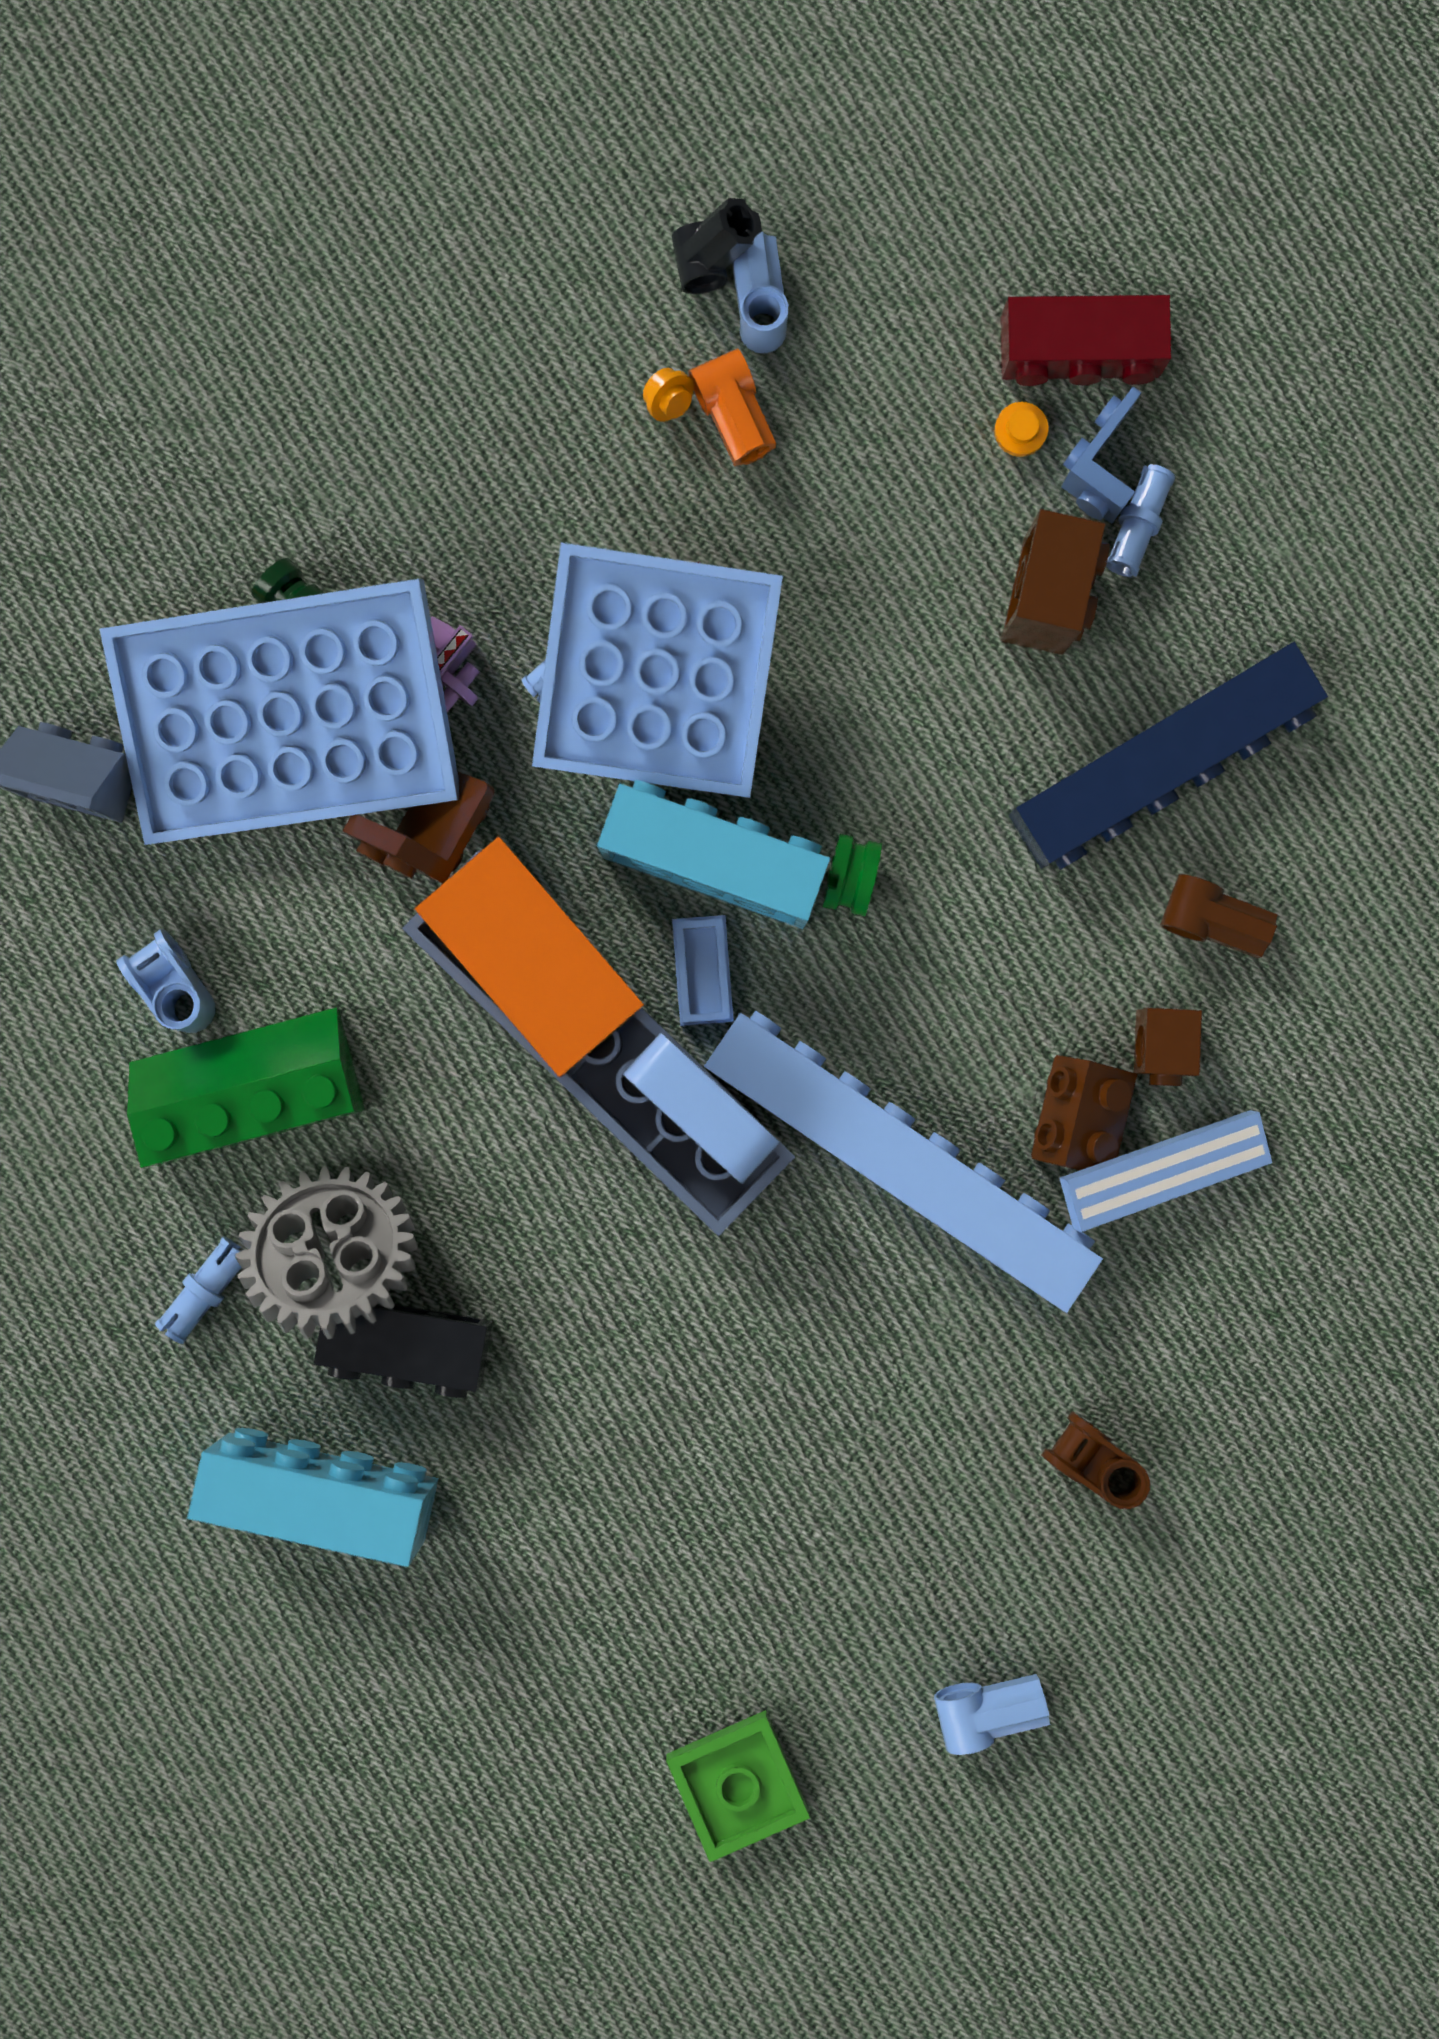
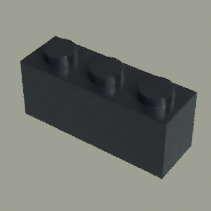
M376 1304L373 1307L377 1322L372 1324L360 1315L355 1318L356 1330L353 1334L349 1333L344 1323L336 1324L333 1338L327 1339L320 1326L313 1365L328 1367L327 1374L329 1376L358 1380L361 1373L382 1376L381 1384L385 1386L411 1389L414 1386V1382L435 1385L434 1392L436 1394L454 1398H465L468 1391L476 1392L483 1383L493 1320L394 1304L392 1309Z

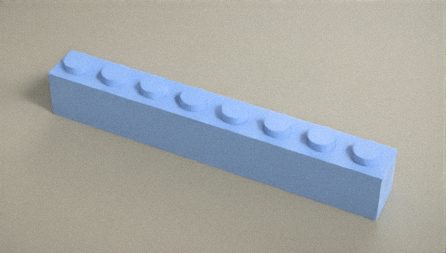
M754 1011L752 1016L748 1018L740 1012L704 1065L706 1069L1065 1313L1069 1311L1103 1260V1258L1090 1250L1095 1240L1083 1232L1074 1230L1069 1223L1062 1231L1045 1219L1050 1212L1048 1208L1025 1193H1022L1020 1198L1016 1200L1000 1188L1006 1180L978 1162L973 1170L956 1159L960 1149L939 1134L933 1132L930 1138L926 1139L911 1128L916 1120L914 1117L891 1102H888L886 1107L882 1109L867 1099L866 1096L871 1088L844 1071L839 1079L821 1067L826 1058L805 1043L799 1041L796 1047L792 1048L776 1036L782 1028L761 1013Z

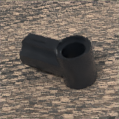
M728 198L703 222L684 225L675 230L671 235L683 292L687 294H704L723 287L728 282L726 268L751 247L754 238L762 232L759 214L753 211L744 199Z

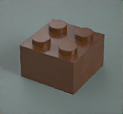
M1044 509L1039 510L1023 539L1001 637L1002 642L1060 655L1065 653L1073 641L1080 642L1084 629L1089 630L1092 626L1098 604V597L1090 595V591L1093 588L1096 576H1102L1109 555L1110 544L1102 542L1106 523Z

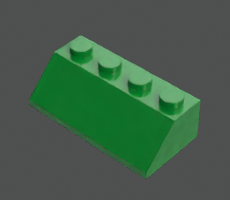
M338 1007L129 1062L127 1117L140 1168L174 1162L365 1111Z

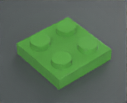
M766 1710L666 1755L668 1767L709 1862L810 1819L807 1804Z

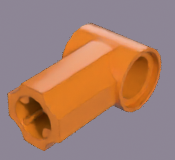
M738 348L688 371L689 377L694 384V393L705 415L712 416L734 467L751 464L762 459L767 453L776 448V441L755 397L756 387L752 374Z

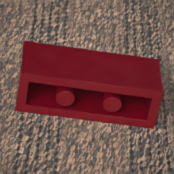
M1170 295L1008 297L1001 315L1002 380H1016V383L1022 386L1041 385L1046 383L1048 379H1069L1071 384L1083 386L1098 383L1105 378H1122L1125 384L1141 385L1150 383L1155 378H1160L1171 360Z

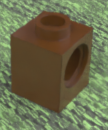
M1162 1008L1136 1010L1133 1073L1149 1074V1085L1182 1086V1076H1199L1202 1010Z

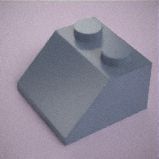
M40 722L38 731L18 726L1 747V789L20 797L119 823L123 822L132 789L126 755L122 753L124 749L123 744L98 736H92L90 744L71 740L73 731Z

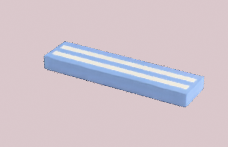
M1249 1110L1068 1174L1059 1179L1072 1227L1074 1230L1083 1232L1272 1163L1260 1112Z

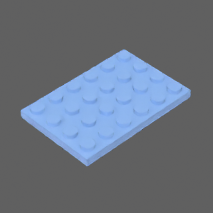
M413 579L99 629L144 845L459 800V778L424 579Z

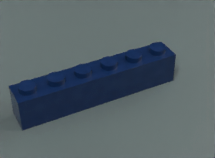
M1294 641L1016 807L1008 816L1040 869L1055 862L1059 870L1088 854L1083 844L1101 834L1106 843L1133 827L1134 825L1129 816L1144 807H1147L1150 814L1153 815L1180 799L1175 789L1191 779L1198 788L1225 772L1226 770L1221 761L1236 752L1239 753L1242 760H1245L1272 744L1266 734L1281 725H1284L1287 732L1290 733L1317 717L1312 707L1326 699L1328 695Z

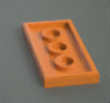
M499 836L414 908L559 1078L565 1075L645 1006Z

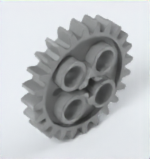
M326 1166L322 1167L319 1180L311 1182L309 1176L303 1171L300 1172L299 1187L293 1189L289 1184L282 1181L279 1183L283 1195L281 1198L276 1200L267 1195L261 1197L267 1208L265 1214L249 1212L247 1217L256 1230L239 1233L238 1237L247 1250L235 1254L236 1260L241 1268L244 1269L238 1274V1279L245 1289H249L246 1292V1296L253 1307L260 1306L259 1311L268 1323L277 1318V1323L284 1333H288L298 1323V1328L303 1337L309 1339L316 1326L319 1325L327 1339H332L336 1324L344 1323L349 1333L353 1334L356 1330V1317L362 1315L372 1324L377 1322L373 1307L376 1304H380L392 1309L394 1304L388 1293L389 1290L406 1291L408 1288L404 1277L399 1272L415 1270L416 1265L413 1258L408 1254L418 1249L415 1237L410 1233L415 1227L410 1215L404 1214L406 1208L401 1197L392 1198V1192L386 1182L375 1187L369 1172H365L355 1182L350 1168L344 1167L338 1179H332ZM315 1212L321 1213L323 1228L331 1242L330 1251L343 1284V1288L339 1292H334L331 1274L323 1260L325 1254L312 1221V1214ZM346 1214H357L352 1221L346 1224H336ZM304 1232L295 1242L284 1243L291 1234ZM364 1259L371 1260V1263L363 1270L350 1271L356 1262ZM310 1278H318L315 1285L308 1290H297L303 1281Z

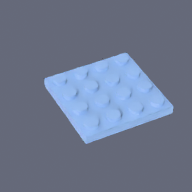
M561 543L532 766L630 781L639 780L650 784L750 798L783 576Z

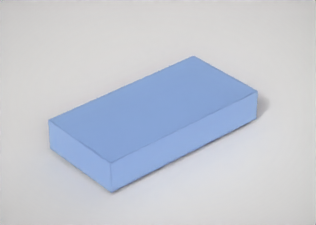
M726 916L672 919L680 1026L734 1022Z

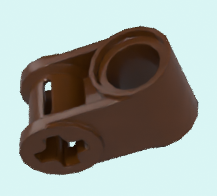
M1072 1411L1067 1417L1070 1424L1053 1448H1045L1041 1456L1066 1476L1080 1485L1081 1483L1111 1505L1119 1509H1132L1139 1506L1146 1500L1150 1491V1479L1147 1471L1132 1456L1112 1443V1439ZM1120 1467L1131 1468L1134 1473L1132 1485L1123 1492L1111 1491L1108 1487V1479L1111 1473Z

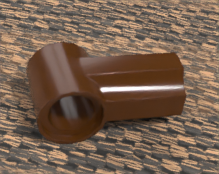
M1179 874L1160 927L1191 940L1205 942L1207 939L1249 956L1261 958L1273 939L1277 928L1276 920L1278 914L1223 894L1224 889L1212 882L1190 875Z

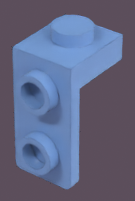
M1134 386L1123 400H1120L1115 395L1109 400L1094 422L1101 427L1091 443L1081 438L1063 463L1070 472L1061 487L1077 498V505L1087 515L1097 520L1104 518L1111 524L1121 513L1135 491L1095 463L1094 459L1126 418L1142 392Z

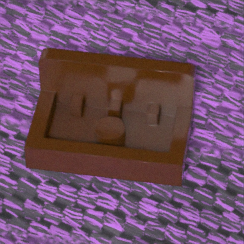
M1060 1055L1055 1056L1047 1080V1090L1039 1123L1035 1130V1140L1031 1153L1032 1159L1075 1170H1082L1118 1157L1137 1074L1090 1060Z

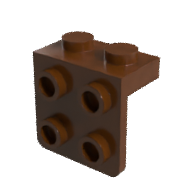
M458 772L459 800L409 807L396 831L360 815H351L342 832L360 842L356 851L384 867L387 866L411 880L415 873L418 872L443 884L461 863L463 851L476 827L488 814L495 790L491 785L482 780Z

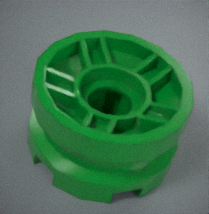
M839 835L822 907L836 910L839 906L850 908L851 914L865 917L878 871L882 843L868 841L866 845L855 843L852 836Z

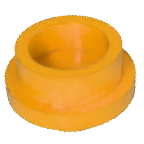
M663 368L657 371L647 381L643 390V399L648 413L659 422H666L680 417L691 404L694 384L692 379L683 371H675L672 368Z
M1028 402L1012 403L1006 406L997 417L994 427L996 441L1001 449L1010 455L1017 457L1032 455L1043 446L1047 438L1048 421L1043 411L1036 405Z

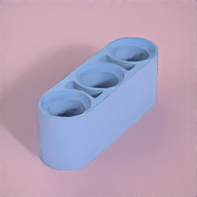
M662 1033L652 1041L623 1073L630 1082L741 1184L780 1143Z

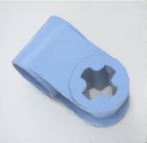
M164 929L154 933L155 940L131 957L123 955L116 960L124 978L142 997L155 1016V1019L162 1026L181 1032L197 1033L204 1030L212 1022L215 1015V1003L212 996L191 968V964L184 951ZM188 993L193 999L194 1008L187 1019L180 1021L175 1014V1004L182 995Z

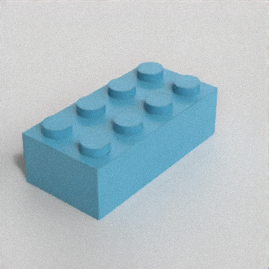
M635 780L633 787L619 783L597 844L603 859L804 929L830 860L829 857L820 854L821 845L798 836H791L788 843L768 835L770 830L768 826L744 817H739L737 824L730 823L716 816L718 809L694 799H687L684 806L668 801L664 797L665 790L647 782Z
M236 1428L235 1433L229 1432L202 1452L187 1519L409 1567L425 1542L439 1478L426 1476L427 1469L422 1466L403 1462L395 1463L394 1468L373 1464L374 1458L372 1456L355 1451H343L341 1457L321 1453V1446L319 1444L306 1440L291 1439L288 1441V1445L267 1441V1433L251 1428Z

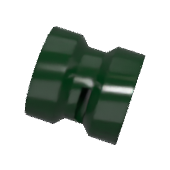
M283 558L271 565L255 582L251 593L259 603L324 594L315 584H307L302 579V571L289 558Z

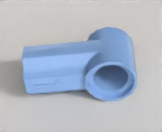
M762 231L754 238L753 245L732 262L742 342L748 349L756 353L767 354L778 349L786 338L789 304L783 291L776 236L766 235ZM758 314H768L773 316L776 321L766 326L755 323L752 318Z
M1037 1674L984 1687L972 1682L954 1684L939 1690L934 1695L946 1751L949 1754L966 1755L976 1753L990 1747L994 1743V1738L1050 1725L1046 1699Z

